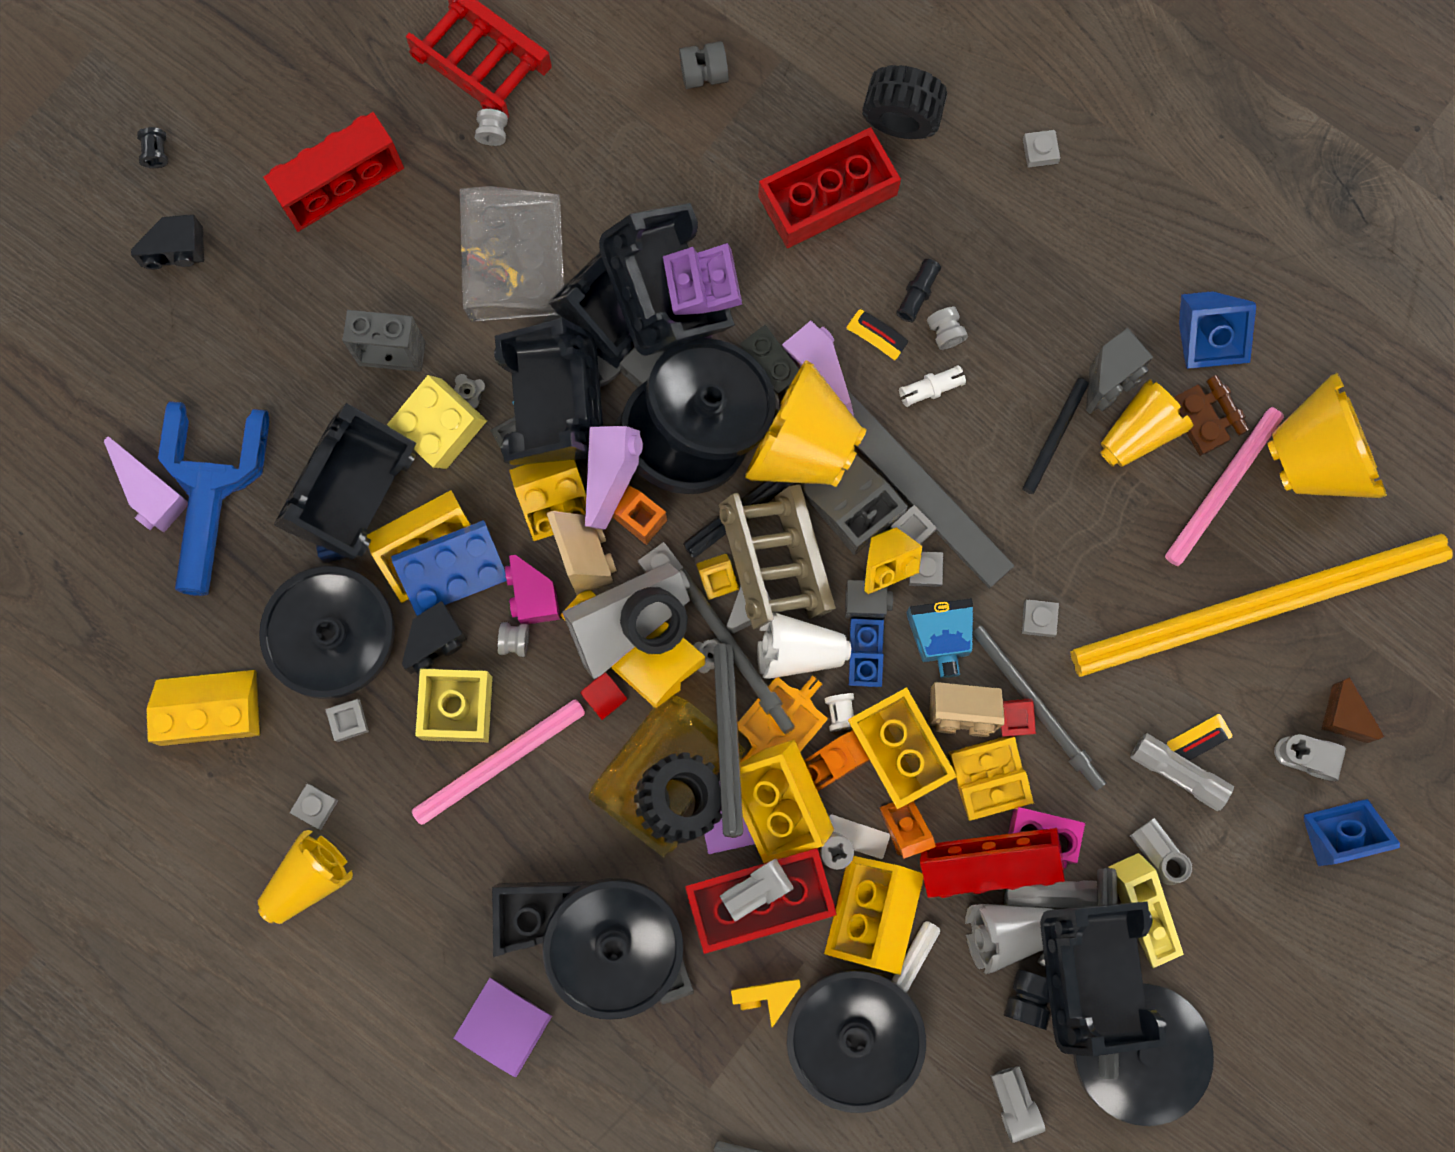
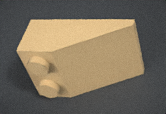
M558 511L548 512L547 516L576 595L586 590H594L614 583L611 573L617 572L611 553L604 555L600 544L606 542L603 530L586 527V515Z

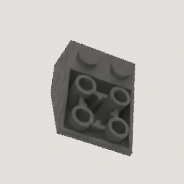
M857 455L848 470L844 469V474L837 487L827 484L794 483V485H801L804 497L853 555H856L871 542V537L881 534L905 514L908 507L892 487Z

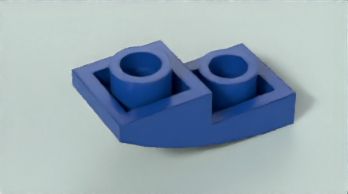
M850 618L849 641L851 643V656L849 659V686L882 687L883 619Z

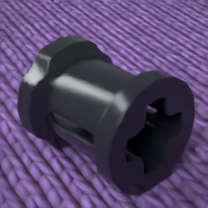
M147 127L137 131V139L141 141L142 152L139 156V164L146 168L165 167L168 164V157L164 154L166 132L156 127Z

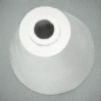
M772 613L774 620L762 626L759 630L766 631L763 641H758L757 647L759 673L764 674L762 678L771 679L842 667L845 660L848 661L851 656V643L846 641L844 634L778 613Z

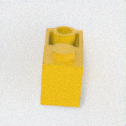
M897 527L871 537L864 591L870 594L919 573L922 545Z

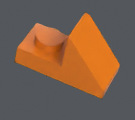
M914 801L898 810L893 802L880 807L894 848L899 856L902 855L905 859L936 847L934 838Z

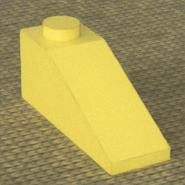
M1139 853L1108 866L1117 872V893L1122 903L1148 901L1149 911L1152 916V926L1147 936L1138 939L1150 965L1155 968L1184 955L1156 869Z

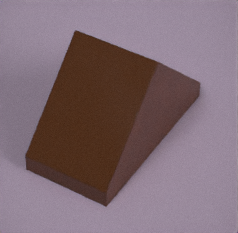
M1350 677L1333 684L1322 729L1365 743L1385 737Z

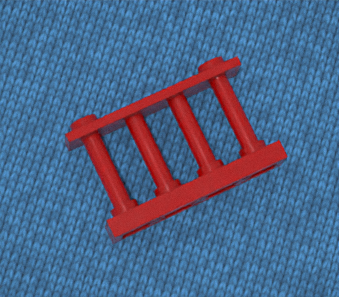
M448 0L449 11L422 41L410 32L406 35L410 47V55L420 64L426 62L478 100L483 109L499 110L504 112L509 118L504 100L529 71L536 70L543 76L546 75L552 68L549 52L479 1ZM465 18L472 23L473 28L453 51L444 58L433 50V47L458 19L462 20ZM488 35L496 41L497 45L469 76L459 69L457 64L482 36L486 37ZM512 52L520 58L521 62L498 89L492 93L480 83L506 53L510 54Z

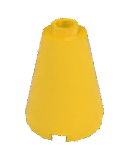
M1149 379L1143 384L1101 442L1103 450L1100 453L1111 466L1118 464L1123 467L1188 432L1193 427V423L1188 415L1182 419L1179 415L1180 404L1157 382L1153 384L1152 380Z
M306 830L297 837L258 899V912L268 923H284L340 889L352 879V870L346 873L343 867L347 863L345 857L323 836L320 835L317 839L309 836L313 831Z

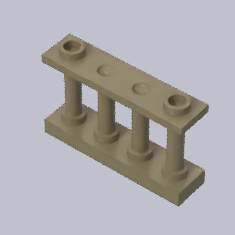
M801 485L787 487L775 496L776 502L742 506L739 493H734L719 504L720 520L726 529L746 602V614L751 620L753 629H759L774 620L772 613L805 608L808 618L815 619L836 609ZM771 515L780 516L784 529L783 533L751 537L746 519ZM785 545L789 547L793 561L792 564L760 569L755 550ZM796 576L802 595L768 600L764 581Z

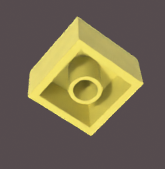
M427 375L387 425L416 442L414 450L433 468L447 469L487 420L442 378Z
M420 669L415 736L421 740L489 743L493 678L489 672Z

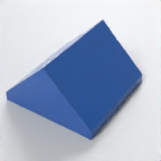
M1368 799L1304 815L1305 826L1318 866L1338 864L1400 848V842Z

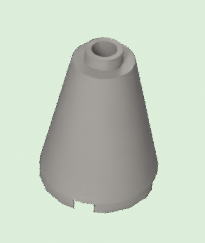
M993 904L971 905L967 909L965 924L971 923L972 934H968L966 937L970 954L978 969L985 968V974L993 973L1043 950L1041 917L1045 911L1054 909Z

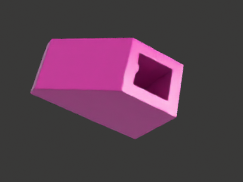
M517 555L509 556L510 566H505V574L508 586L513 585L515 597L509 598L512 617H518L520 624L560 620L557 591L553 581Z

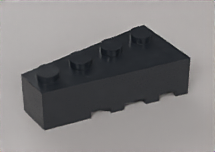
M592 881L498 883L492 887L493 957L543 943L547 923L559 903L572 891Z

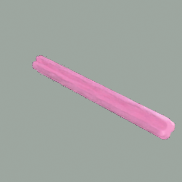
M1274 407L1269 408L1166 553L1165 558L1173 565L1179 566L1188 556L1272 436V433L1283 420L1284 414Z
M572 700L413 808L412 814L416 821L421 825L427 823L584 716L585 711L577 700Z

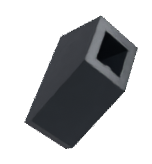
M195 215L162 217L131 249V256L141 267L151 270L160 269L162 265L175 264L180 267H190L194 263L204 262L203 226Z
M442 601L421 613L412 621L402 661L404 669L410 674L414 672L420 674V669H430L434 665L433 660L443 654L445 656L454 654L462 648L461 643L467 640Z

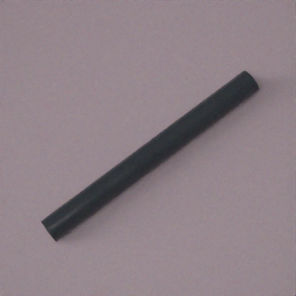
M1077 379L1022 488L1025 492L1029 494L1035 493L1089 385L1086 380Z

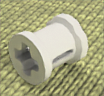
M853 693L825 698V704L829 705L832 724L829 726L830 732L852 729L848 719L854 716L852 707Z

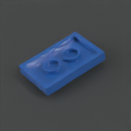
M484 520L391 556L395 570L417 616L441 601L446 605L507 581L504 565Z

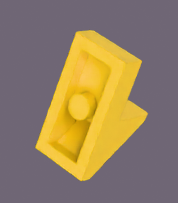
M799 979L731 989L733 1005L740 1004L741 1010L761 1007L760 1000L767 999L771 1027H773L799 990L800 981Z

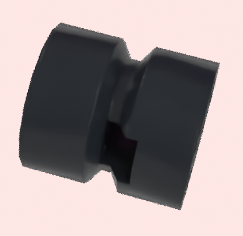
M1017 969L1013 981V989L1017 994L1016 996L1008 997L1003 1016L1047 1031L1051 1017V1010L1047 1007V1003H1050L1047 978Z

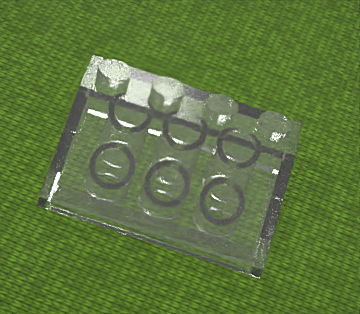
M494 186L460 189L463 309L470 321L558 315L548 303L564 287L559 194Z

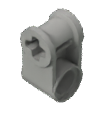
M1302 734L1282 738L1276 743L1274 754L1280 764L1307 772L1309 775L1329 781L1339 780L1346 751L1344 746Z

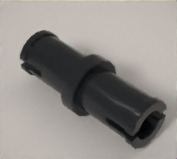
M932 259L923 260L915 279L910 281L906 287L907 294L896 312L899 318L911 323L915 321L924 300H928L932 293L930 288L941 270L939 263Z

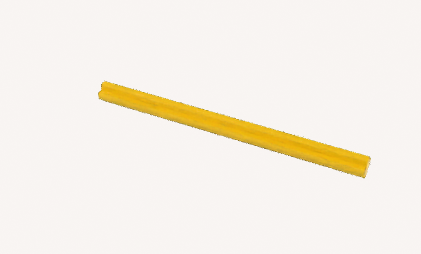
M1441 533L1073 649V651H1070L1071 660L1075 664L1076 673L1079 677L1446 562L1452 559L1453 552L1448 546L1447 537Z

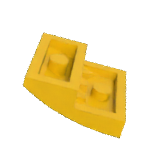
M664 622L646 638L652 639L661 635L668 628L669 624ZM683 637L681 642L672 650L662 654H647L634 647L612 666V669L653 707L657 708L680 691L683 680L705 665V656Z
M1005 736L948 752L952 768L957 775L955 779L969 821L1034 803L1027 773L1022 768L1014 736Z

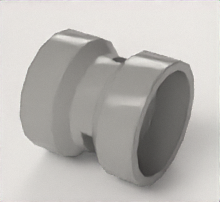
M954 306L941 309L927 319L930 329L936 331L937 336L935 340L940 350L957 346L968 338L965 327L960 326L958 322L960 316Z

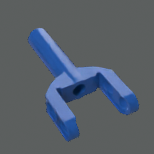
M169 401L164 415L158 459L189 495L175 590L187 595L204 596L209 594L222 500L232 492L246 488L262 475L269 431V413L267 410L253 409L247 417L239 469H236L233 465L183 461L189 420L186 416V406L182 402Z

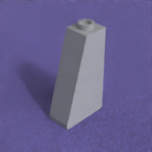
M668 562L562 611L582 664L593 679L601 676L635 647L623 634L620 617L625 602L636 591L646 587H660L673 594L683 606L690 601L686 591L687 588H690V585L682 570L678 571ZM655 602L645 607L640 612L636 621L637 632L644 638L650 635L671 617L672 613L669 607L661 602Z

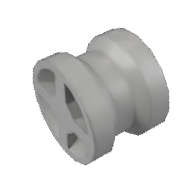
M482 109L478 111L476 120L479 127L475 130V139L482 144L490 146L504 144L506 141L504 127L508 122L507 115L495 109Z
M501 622L498 634V654L506 655L512 652L520 657H526L529 643V625L520 624L517 627L511 626L508 622Z
M833 832L824 846L818 848L821 861L831 869H843L853 860V845L840 833Z

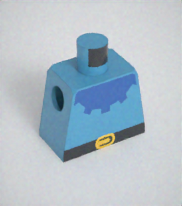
M972 598L910 606L907 610V618L922 661L938 660L940 678L959 676L958 658L969 656L972 652Z

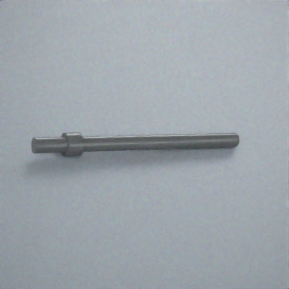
M686 569L682 570L690 585V588L686 589L689 598L720 643L732 645L734 663L761 700L759 705L766 715L771 714L784 734L792 731L795 725L781 707L783 702L776 692L769 690Z
M980 626L973 631L972 635L1023 699L1033 700L1035 715L1069 756L1070 760L1068 762L1075 771L1080 770L1095 791H1098L1107 784L1090 763L1092 759L1084 749L1081 751L984 627Z

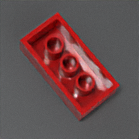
M372 112L367 116L363 115L356 118L345 129L329 134L324 141L316 146L300 151L297 157L289 162L273 167L263 178L293 226L299 232L404 169V166L392 139L375 113Z
M870 127L760 180L758 197L788 249L897 196L901 178L873 129Z
M818 848L778 859L794 889L768 905L767 903L761 905L737 921H734L720 895L738 883L740 884L750 878L751 873L767 863L685 886L703 953L706 954L836 916L837 913Z

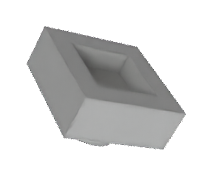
M1055 130L1024 134L1023 144L1027 167L1059 163L1060 153Z
M915 505L890 527V530L897 527L920 545L937 529Z
M664 542L638 560V564L645 573L668 562L678 571L683 570V566Z
M921 552L919 573L909 577L908 586L941 587L943 584V552Z
M1026 599L1024 601L1022 634L1055 637L1057 635L1059 603Z
M356 699L325 709L334 741L340 742L369 732L360 700Z
M306 784L290 813L321 830L339 800L310 784Z

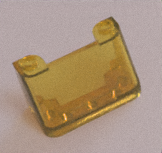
M673 695L657 708L654 707L594 783L588 796L589 800L663 858L668 852L673 851L677 847L678 842L666 843L664 842V837L656 839L651 836L653 832L651 828L645 830L641 825L645 820L643 816L637 817L635 810L638 808L636 803H634V795L637 794L638 789H636V785L643 778L642 774L668 755L676 753V756H678L682 752L690 753L691 758L695 755L704 757L702 763L705 765L711 762L715 766L712 772L714 774L716 772L720 773L717 725L689 701ZM739 744V759L741 762L742 755L746 749ZM670 780L666 785L670 800L669 808L675 814L683 816L695 800L694 794L685 783L678 780Z

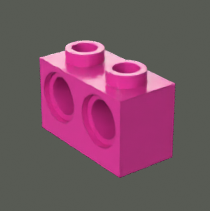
M1020 807L1013 809L1008 834L1019 833L1023 826H1029L1034 831L1057 828L1058 834L1064 835L1068 840V848L1062 853L1064 869L1067 868V864H1076L1078 862L1085 823Z

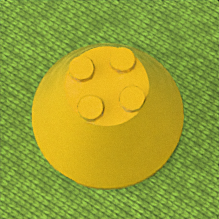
M805 360L780 403V410L755 451L745 474V478L749 480L827 484L837 487L844 474V469L848 470L855 459L857 452L854 451V445L859 446L867 429L860 426L814 364Z
M1338 373L1331 375L1272 433L1273 440L1267 442L1274 461L1280 459L1284 470L1279 474L1286 491L1293 489L1296 494L1385 497L1387 494L1382 479L1374 480L1379 478L1377 466L1350 398L1347 397L1345 391L1339 393L1338 389L1344 387Z

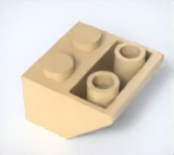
M934 682L931 686L928 726H935L936 732L954 734L956 730L966 729L969 730V735L989 737V733H994L1004 725L1002 689Z

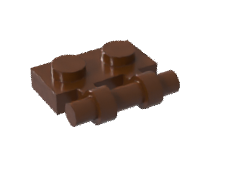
M1218 375L1206 381L1212 391L1206 395L1198 384L1173 397L1181 406L1179 409L1181 418L1183 419L1188 415L1193 423V427L1186 434L1199 456L1228 443L1231 438L1226 431L1227 428L1233 426L1238 436L1250 430L1244 420L1246 415L1242 409L1236 407L1230 397L1232 393L1227 384L1223 385ZM1218 402L1226 417L1219 419L1211 405Z

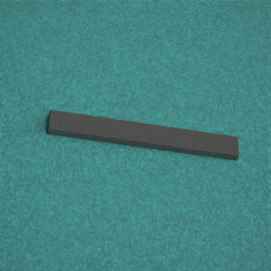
M848 390L854 418L860 426L867 429L858 447H855L911 507L915 505L936 526L935 532L990 589L1014 567V564Z

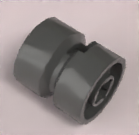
M722 41L707 43L701 50L696 45L679 48L685 89L703 87L705 81H708L711 85L727 83L729 81L726 54Z

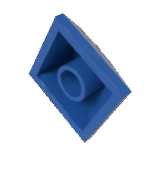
M1217 292L1181 294L1179 327L1187 369L1250 363L1256 303Z

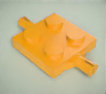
M811 676L801 690L788 686L779 677L775 678L768 688L771 692H776L783 702L781 707L795 725V728L789 733L784 734L771 714L766 715L759 705L761 700L758 698L738 722V732L748 739L752 747L740 762L766 748L794 739L801 752L828 720L825 715L815 708L810 700L820 686H822V683L818 680L809 690L816 681V678Z

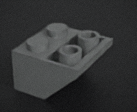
M1126 328L1104 345L1089 368L1086 411L1089 414H1092L1098 408L1102 412L1105 411L1117 400L1116 397L1123 391L1128 393L1142 381L1141 378L1149 371L1146 366L1153 356L1129 328Z

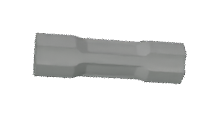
M1148 733L1143 734L1131 753V759L1147 769L1161 774L1216 811L1221 810L1233 793V785L1215 774L1201 769Z
M1065 881L1049 886L1032 885L1023 886L1015 890L1004 889V905L1053 908L1097 906V881Z

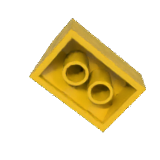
M452 490L367 535V538L371 539L368 546L370 553L401 603L409 598L395 570L391 556L468 527L471 524Z
M248 670L156 680L147 705L148 742L165 746L260 736L257 671Z
M907 687L848 719L850 726L897 810L957 777Z
M795 739L766 748L740 762L743 818L763 863L824 846L833 833L834 827Z
M853 856V860L845 868L835 908L837 915L833 916L824 954L901 975L923 883V874L899 865Z

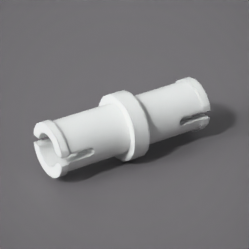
M957 365L936 375L929 373L924 376L923 380L900 387V397L910 393L914 394L903 399V404L908 407L929 397L936 399L941 396L942 392L965 385V375L955 379L951 378L959 375L963 370Z

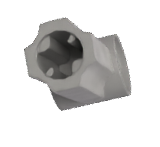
M1155 818L1130 835L1149 863L1156 869L1160 882L1166 885H1175L1186 881L1191 876L1192 863L1185 854L1180 853ZM1169 860L1177 862L1180 867V874L1177 878L1170 876L1166 870V864Z
M777 859L750 874V878L740 884L738 883L720 895L734 921L739 920L765 903L767 905L794 889Z
M1020 1066L1007 1068L990 1075L1003 1110L1001 1117L1010 1141L1015 1143L1045 1132L1042 1116L1036 1103L1031 1100Z

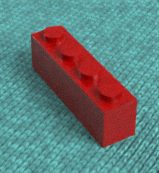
M1057 828L935 843L936 847L921 852L920 865L928 898H947L955 894H981L989 890H1015L1023 886H1049L1057 882H1065L1064 862Z

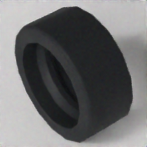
M646 587L636 591L627 599L621 610L620 624L623 634L638 650L647 654H662L672 650L681 642L687 631L688 617L685 607L673 594L660 587ZM661 602L667 605L672 613L668 628L661 635L652 639L642 637L636 629V621L640 612L650 604Z

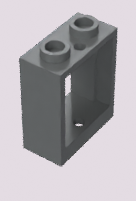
M347 310L342 341L358 366L422 372L426 342L413 316ZM388 355L393 356L391 361H386Z

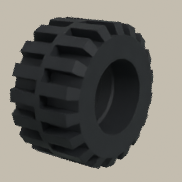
M903 65L881 67L872 73L862 115L868 124L890 136L903 139H925L935 135V132L939 129L948 93L946 91L947 88L937 77L918 68Z
M682 752L678 756L674 753L659 760L642 774L643 778L636 785V789L639 792L634 795V803H639V808L635 812L637 817L643 816L645 820L641 823L645 830L648 828L653 830L651 836L656 839L664 837V842L673 843L675 841L678 844L686 843L708 833L714 828V824L720 822L722 818L720 813L722 811L719 785L720 773L715 775L712 772L715 766L711 762L704 765L702 763L704 757L695 755L691 758L690 753ZM668 781H681L692 790L695 797V808L690 817L679 816L668 807L665 800V788Z

